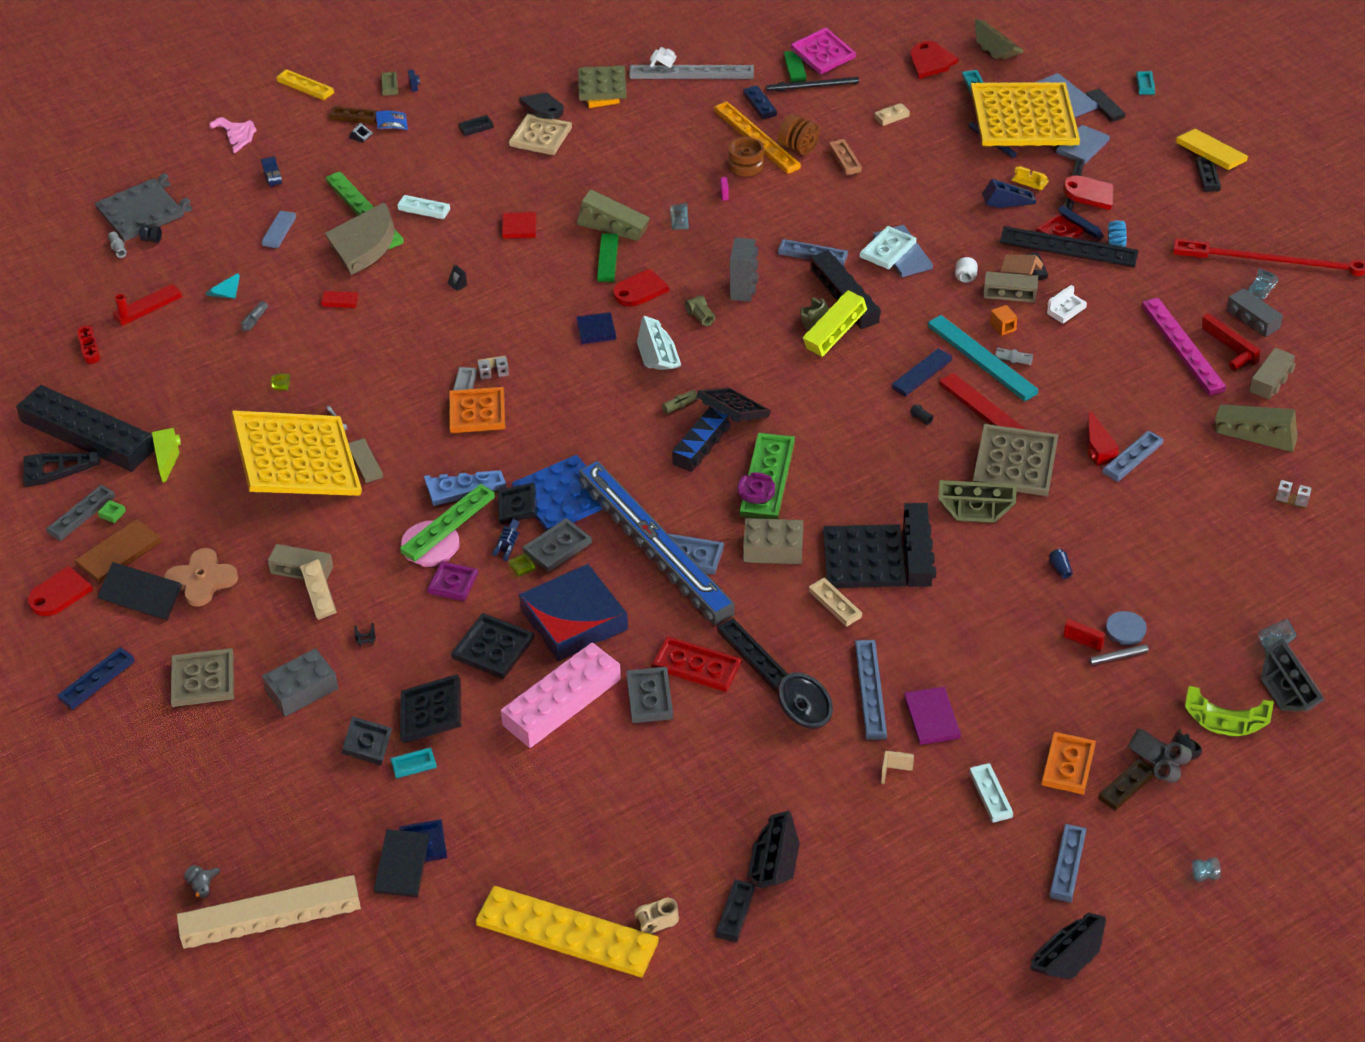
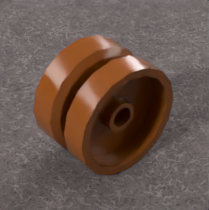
M739 137L730 142L728 146V165L732 173L746 177L756 175L763 170L764 145L760 140L754 137Z

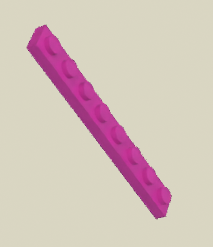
M1155 298L1143 301L1142 308L1206 393L1211 396L1225 392L1226 385L1161 300Z

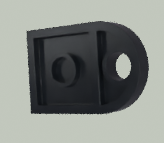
M547 92L519 97V104L536 117L555 119L564 114L563 104Z

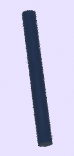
M971 122L968 127L980 135L979 127ZM996 146L1012 158H1015L1017 155L1008 146Z

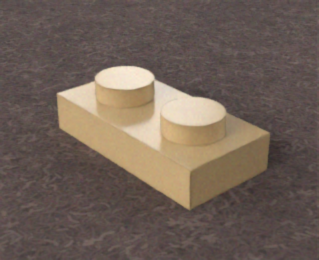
M902 103L874 113V118L882 126L910 116V111Z

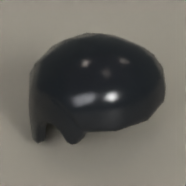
M1179 728L1171 742L1189 747L1192 752L1191 759L1199 758L1203 752L1201 746L1189 738V734L1183 735L1181 733L1182 730Z

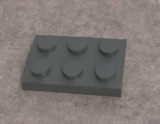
M565 518L523 546V553L549 573L590 545L592 537Z
M667 667L626 671L632 723L673 719Z

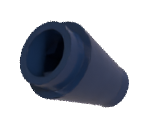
M1063 549L1052 551L1049 554L1050 564L1062 579L1071 577L1073 572L1067 553Z

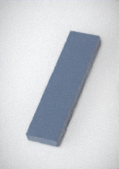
M786 239L782 240L778 249V254L811 260L813 255L829 250L843 266L848 257V251Z
M1148 430L1105 466L1103 474L1117 482L1120 481L1160 447L1164 439Z
M1065 824L1049 898L1072 903L1087 828Z

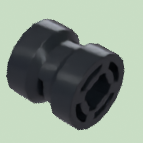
M143 224L139 233L140 240L146 242L151 240L153 243H159L162 238L161 227H150Z

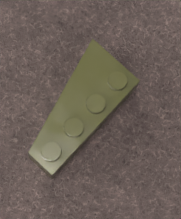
M590 189L581 202L577 225L610 234H619L621 237L639 241L647 230L650 217Z

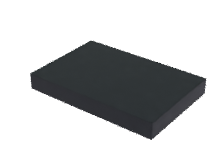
M386 829L374 887L375 893L409 897L419 896L430 840L429 833Z

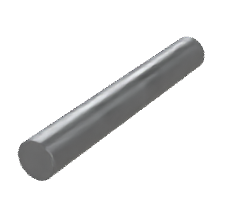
M1147 644L1089 657L1088 660L1090 665L1146 653L1149 650Z

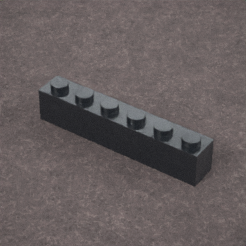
M829 250L811 256L810 270L837 301L847 290L864 298L867 310L855 322L859 328L864 329L878 324L881 315L880 307L864 292L862 286L858 285L854 277L839 263L836 256H833Z

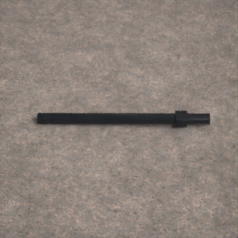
M859 77L795 83L778 82V84L766 85V91L778 90L783 92L788 89L859 83Z

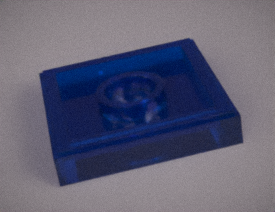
M611 312L576 317L582 344L616 340Z
M442 819L399 826L401 831L430 834L425 862L448 858Z

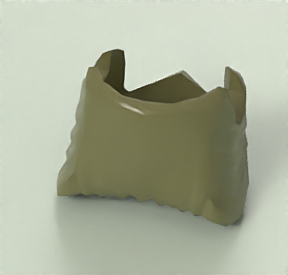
M815 297L811 298L812 305L810 307H801V321L804 328L808 331L829 310L822 298L821 301Z

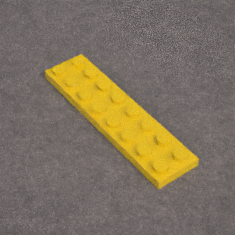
M495 885L476 919L477 926L641 978L659 942L658 936Z

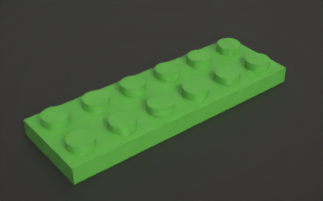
M758 433L748 476L754 472L769 475L776 485L775 495L767 502L759 504L742 500L740 517L778 519L795 437Z

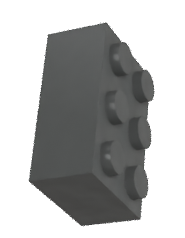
M734 239L730 257V300L751 302L752 295L756 294V284H758V273H756V270H758V260H756V257H758V246H755V239Z
M316 648L262 675L265 692L284 717L339 689L335 672Z

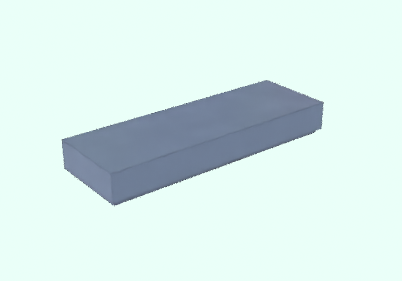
M280 211L264 236L262 246L279 248L296 219V213Z

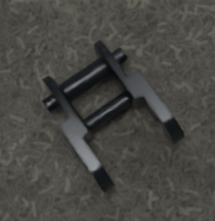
M371 623L372 629H370V633L360 634L357 625L354 626L356 643L360 647L363 643L371 642L374 645L373 641H376L374 623ZM370 636L368 639H361V637Z

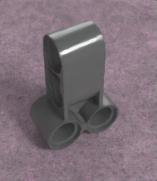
M1137 728L1127 745L1130 749L1155 765L1154 774L1158 779L1170 783H1175L1180 779L1181 770L1179 765L1187 764L1192 757L1189 747L1176 742L1166 745L1140 728ZM1180 749V754L1176 757L1177 751Z

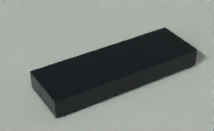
M1100 88L1086 92V95L1098 104L1097 109L1111 122L1125 118L1126 113Z
M1196 157L1195 163L1203 191H1220L1221 185L1215 164L1204 157Z
M734 880L716 931V938L738 942L756 890L754 884Z

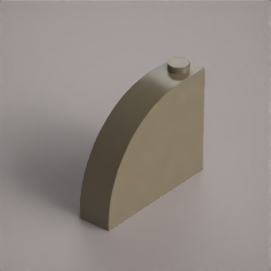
M382 203L326 232L325 235L336 255L350 275H353L373 264L387 251L394 237V223L386 204Z

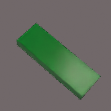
M785 51L784 59L791 83L806 81L802 59L793 51Z

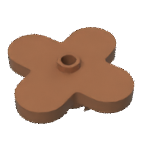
M202 548L196 550L191 555L189 565L170 568L165 573V578L182 584L180 590L185 591L188 604L203 606L211 601L215 591L233 586L238 581V573L233 565L218 564V558L214 550Z

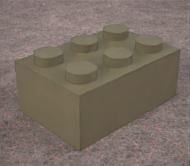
M745 518L744 562L802 564L803 520Z

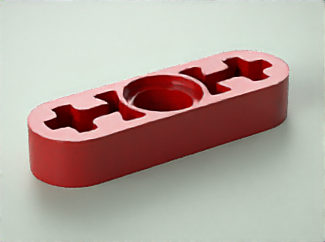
M88 325L81 326L77 330V335L84 361L87 364H95L100 360V354L93 328Z

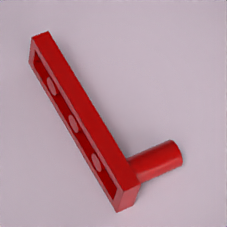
M170 284L127 305L124 294H117L115 301L118 310L112 312L113 317L121 326H124L182 298V292L174 284Z
M1209 313L1202 316V329L1239 354L1229 362V367L1233 371H1236L1248 361L1253 365L1260 362L1259 348Z

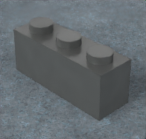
M1243 288L1229 296L1226 310L1264 337L1280 329L1283 315Z

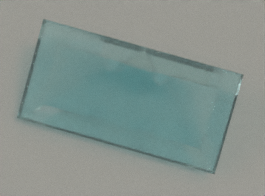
M682 203L670 206L672 229H689L688 204Z
M1284 619L1259 631V638L1264 649H1267L1282 638L1288 644L1297 637L1288 619Z

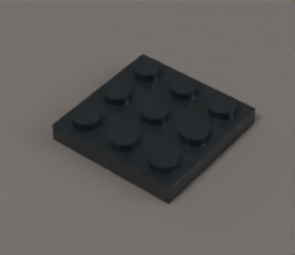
M730 387L698 390L696 396L702 400L703 404L715 407L717 412L729 415L730 419L736 422L769 417L771 412L770 409Z
M482 613L452 651L451 656L454 660L504 679L534 640V633Z
M458 674L401 691L400 739L403 743L462 727L461 679Z

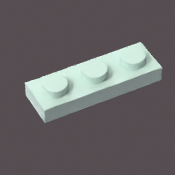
M404 195L398 203V210L444 219L450 211V204Z
M990 763L970 768L969 774L992 823L1013 818V811Z

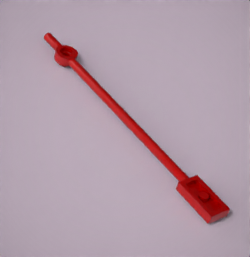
M1175 238L1173 254L1180 256L1208 258V254L1343 269L1348 270L1354 276L1365 274V262L1362 260H1352L1350 263L1214 248L1209 247L1210 242Z

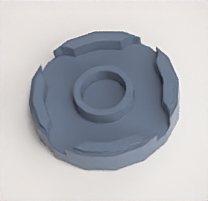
M1119 611L1112 614L1108 618L1105 628L1106 634L1112 641L1115 642L1116 640L1120 642V645L1124 646L1140 643L1147 631L1146 622L1143 618L1129 611Z

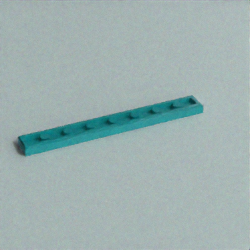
M942 315L928 322V327L1023 401H1027L1038 394V388Z

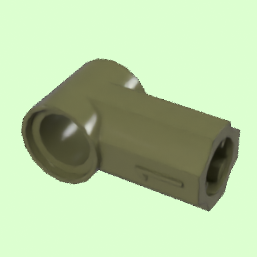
M702 295L685 301V309L689 315H694L706 327L712 325L713 321H715V315L707 307L706 300Z

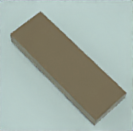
M365 439L348 443L352 458L365 483L383 478V473Z

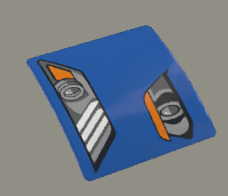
M398 111L376 112L378 129L399 128L408 130L406 113Z

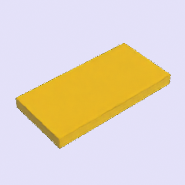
M1197 129L1176 138L1177 144L1227 170L1246 162L1248 159L1247 155Z

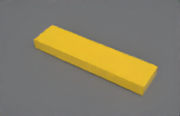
M287 69L276 77L277 82L321 100H326L334 93L333 88Z

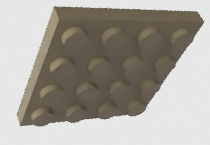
M984 424L973 482L1017 484L1016 492L1048 496L1059 434Z

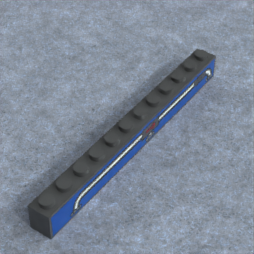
M598 460L579 470L578 482L580 486L589 492L591 498L600 504L604 512H608L611 515L612 520L622 527L624 533L634 540L636 546L644 550L648 559H652L656 563L658 569L668 576L670 582L677 585L682 595L687 596L691 600L692 605L703 613L707 621H710L716 627L734 616L735 603Z

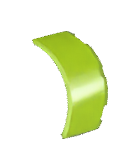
M1189 685L1185 707L1191 716L1204 728L1217 734L1242 736L1258 731L1270 723L1274 701L1263 699L1259 706L1251 707L1250 710H1228L1210 703L1208 699L1201 695L1199 687Z

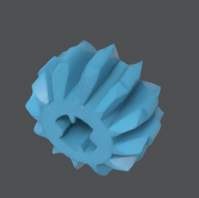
M1119 220L1109 222V245L1126 247L1125 222Z

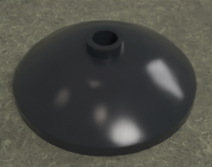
M795 672L786 675L780 681L777 688L778 701L783 712L794 723L805 728L816 729L824 726L830 720L833 713L832 700L825 687L818 680L810 675Z

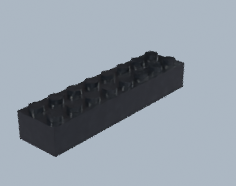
M43 385L38 386L16 405L22 423L88 453L97 450L100 458L130 472H133L155 451L151 433Z

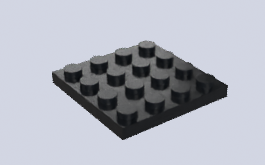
M900 524L823 526L827 581L835 588L906 586Z

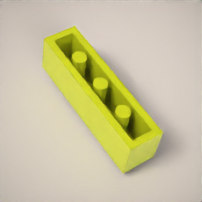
M847 290L829 308L826 314L806 332L803 337L806 348L823 357L866 312L867 306L864 298Z

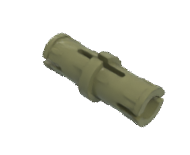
M693 389L683 395H676L674 399L666 403H662L664 413L669 414L678 408L683 409L685 405L698 400L696 397L697 392Z

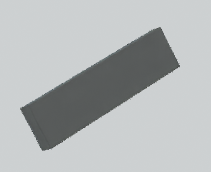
M100 485L46 528L47 534L62 541L99 511L109 500L115 498V493Z

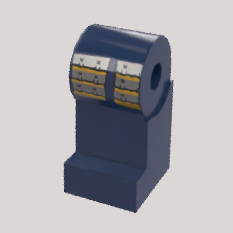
M275 156L261 159L263 173L269 187L282 184Z

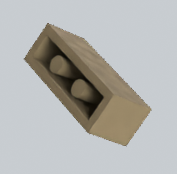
M986 271L983 298L1036 302L1038 276Z
M1274 348L1252 378L1249 392L1270 400L1274 394L1279 392L1281 384H1285L1288 374L1293 373L1296 363H1294L1295 355Z
M276 544L268 559L271 574L304 580L300 566L317 559L321 562L326 580L333 569L331 554L288 545Z

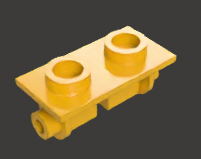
M1022 166L1015 168L1014 173L1016 175L1012 179L1014 182L1041 191L1049 182L1044 173L1033 171L1031 175L1030 169Z

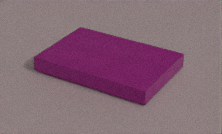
M945 687L904 693V699L919 745L960 739L961 733Z

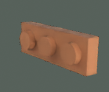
M845 139L829 142L831 152L846 175L862 172V166Z

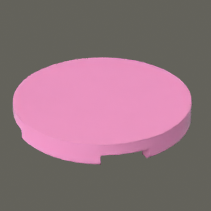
M424 521L409 528L402 537L401 546L406 544L433 521ZM457 531L451 532L414 563L421 564L422 567L439 566L442 561H450V558L459 550L460 546Z

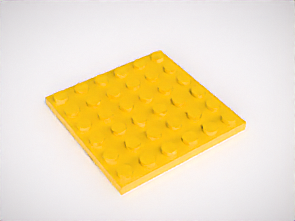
M1066 82L971 83V93L982 146H1072L1080 144V137Z
M232 411V423L249 492L361 495L362 488L340 416Z

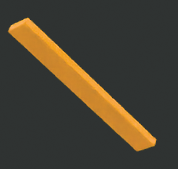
M726 101L714 106V112L742 136L754 137L760 140L764 145V155L785 173L789 174L801 168V164L729 102Z

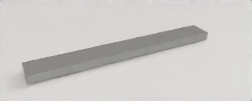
M630 65V79H754V65H672L671 68L666 65H654L653 67L650 65Z

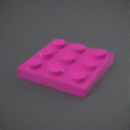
M828 28L819 30L791 44V50L820 75L856 56V53Z

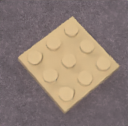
M527 114L509 140V145L519 149L555 155L572 129V122L543 119Z

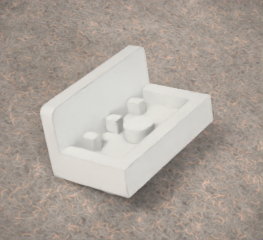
M660 47L659 50L656 49L650 59L652 62L650 66L653 67L658 60L671 68L677 56L674 55L675 53L672 50Z
M1070 285L1049 299L1047 314L1059 322L1065 323L1084 310L1087 302L1074 295V286Z

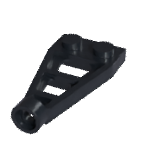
M96 450L89 453H41L24 456L25 487L45 484L92 468V466L100 465L99 453ZM78 461V464L65 468L64 462ZM48 462L59 463L57 470L44 473V464Z

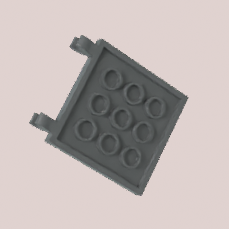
M166 173L161 174L158 180L154 178L147 180L144 183L95 203L96 209L123 241L138 236L143 224L150 227L162 226L183 217V213L191 211L192 207L187 205L191 203L188 198H183L177 205L163 189L171 185L166 180L169 178Z

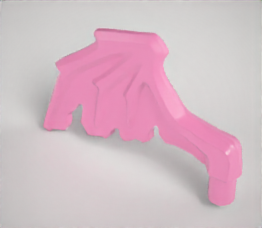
M220 117L209 123L211 129L220 126L226 129L228 138H230V144L237 143V145L233 146V153H236L246 144L250 143L254 132H257L253 121L250 120L245 123H231L224 117Z

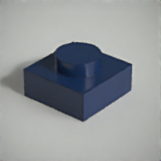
M414 69L408 70L412 92L418 91V84H420L419 76L415 75Z

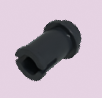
M915 404L910 409L911 416L918 418L925 425H929L933 421L934 416L925 411L921 405Z

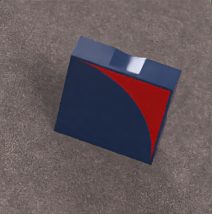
M589 564L519 594L521 612L532 627L541 634L546 646L558 661L578 653L590 643L604 641L628 630L627 612Z

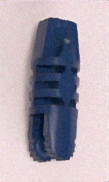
M512 519L509 527H503L492 552L493 556L496 557L499 551L505 552L503 560L508 561L520 532L516 531L520 523L519 521Z

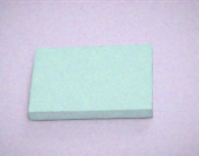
M887 226L860 252V257L889 269L916 243V238Z

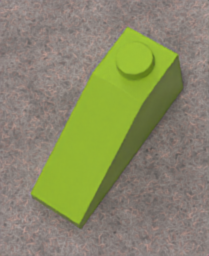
M174 428L152 432L162 482L167 481L180 453L178 446L182 445L180 435L175 434Z

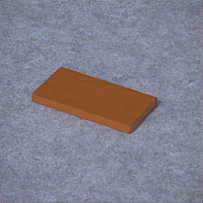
M136 519L77 558L75 562L76 565L100 584L105 580L112 562L126 566L162 541L160 536Z

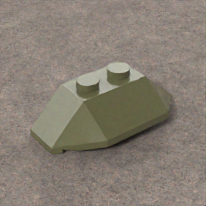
M975 19L976 42L981 45V49L991 52L990 55L992 57L1007 59L1023 53L1024 50L989 23L984 20Z
M939 480L938 500L956 521L996 523L1016 504L1017 484Z

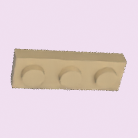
M319 559L300 566L316 618L320 620L336 614L337 611Z
M825 578L809 586V593L846 627L862 618V612Z

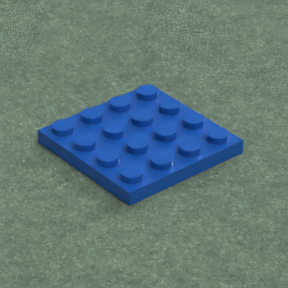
M577 454L511 483L512 487L535 483L537 517L535 518L546 531L565 518L574 523L602 510L600 504L596 500L594 501L589 492L583 489L578 482L579 470L586 467V465Z

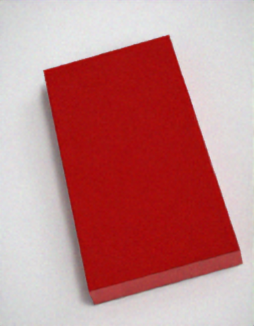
M667 636L652 662L651 668L667 667L669 675L727 692L742 664V659Z

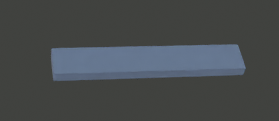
M875 640L855 641V651L866 740L887 739Z

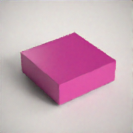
M727 177L720 179V191L723 201L729 200Z

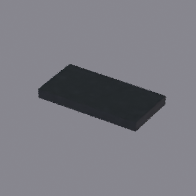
M112 562L97 598L167 621L182 584Z

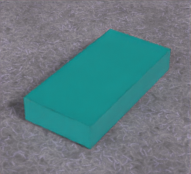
M1137 71L1136 82L1139 94H1155L1152 72Z
M431 747L390 758L396 778L437 768Z

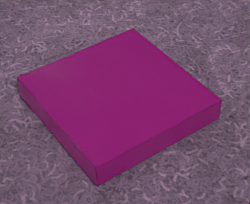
M442 561L427 589L428 594L465 601L479 574L478 569Z

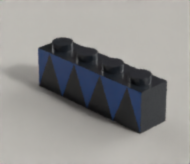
M709 407L672 450L673 465L690 472L696 466H699L702 459L710 453L712 447L720 441L721 436L728 432L730 428L729 415L719 413L715 408Z

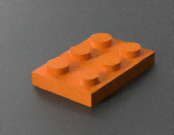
M1054 732L1042 786L1084 795L1096 741Z

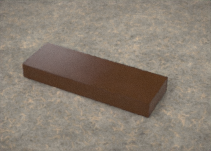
M333 106L329 114V120L375 125L377 121L376 112L378 111Z

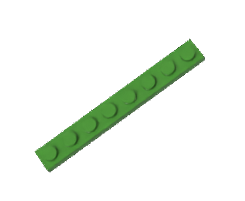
M340 171L326 177L327 184L357 216L374 208ZM395 229L392 243L388 249L404 243L403 237Z

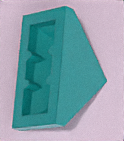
M237 273L208 290L206 295L235 299L240 275Z

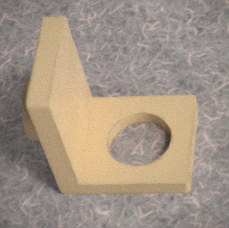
M885 751L881 783L885 784L887 768L912 771L914 755Z

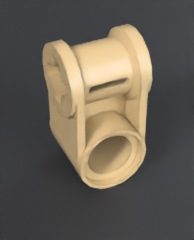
M663 898L651 904L642 905L634 911L636 919L641 924V932L648 934L672 927L679 920L677 902L672 898Z

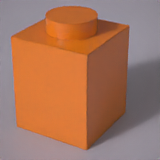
M1007 305L991 310L990 324L1001 336L1016 331L1018 317Z

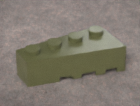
M1220 404L1215 417L1216 430L1219 434L1291 452L1294 451L1298 439L1295 409Z

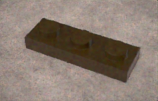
M1138 758L1099 793L1098 799L1116 811L1155 776L1154 767Z

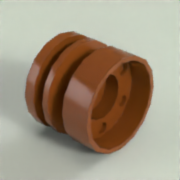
M790 114L784 119L779 128L778 142L780 145L792 149L803 156L808 155L818 142L820 135L819 125L805 120L796 114Z

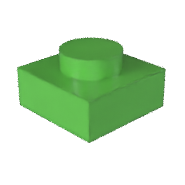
M109 500L98 511L99 518L115 523L126 512L125 506Z

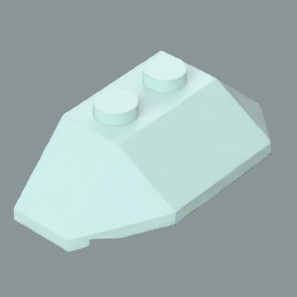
M643 316L637 344L644 365L657 370L679 368L681 362L674 342L668 333L661 327V323L658 320Z

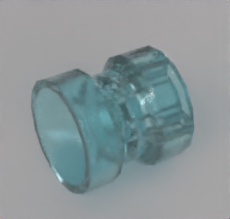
M1216 857L1208 858L1207 861L1201 859L1193 860L1192 870L1197 882L1205 881L1207 878L1212 880L1220 879L1221 868Z

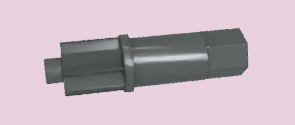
M261 301L240 323L243 331L250 330L257 323L258 319L268 308L266 302Z

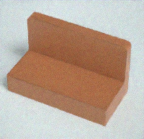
M1006 254L1000 272L1032 275L1033 270H1042L1043 263L1037 255Z

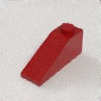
M1091 411L1088 413L1087 454L1096 466L1110 463L1118 456L1119 446Z

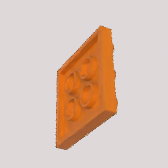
M504 387L450 391V433L505 429Z

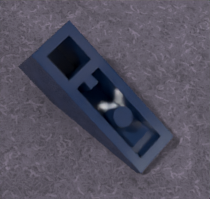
M991 179L981 193L985 200L984 202L990 207L1004 208L1035 204L1037 202L1032 191L995 179Z

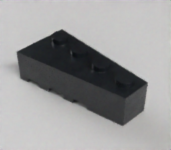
M904 503L903 539L908 587L932 586V578H936V566H932L934 564V552H931L933 550V539L930 538L931 524H929L928 503Z

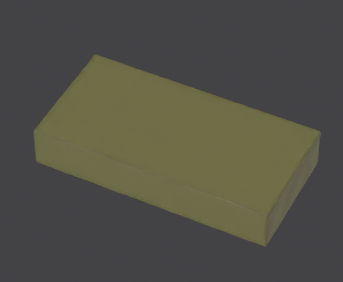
M397 72L381 73L383 96L398 94Z

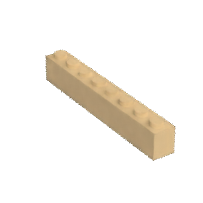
M352 875L177 914L180 939L185 949L211 942L216 943L229 938H238L256 932L261 933L278 927L283 928L296 923H305L323 917L328 918L336 914L350 913L361 909L355 876Z

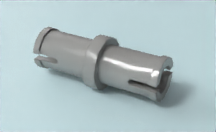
M110 232L108 240L110 241L111 249L115 251L118 258H124L127 251L124 248L123 240L119 238L118 233Z
M998 347L995 354L998 359L1008 360L1014 364L1018 362L1031 366L1033 361V354L1018 352L1016 349L1012 351Z

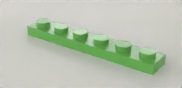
M482 484L478 485L400 548L401 554L414 562L417 561L494 499V492Z

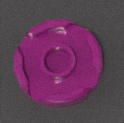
M754 472L749 476H743L739 480L738 494L744 501L749 503H764L775 495L776 485L769 475Z

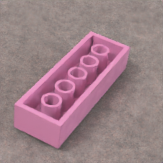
M590 643L502 708V725L529 748L533 747L621 680L620 663L594 643Z

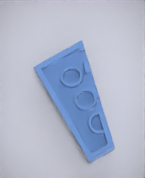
M501 470L476 472L475 475L459 473V476L448 477V474H442L438 478H431L430 475L424 476L433 506L461 500L480 484L492 491L506 488V482Z

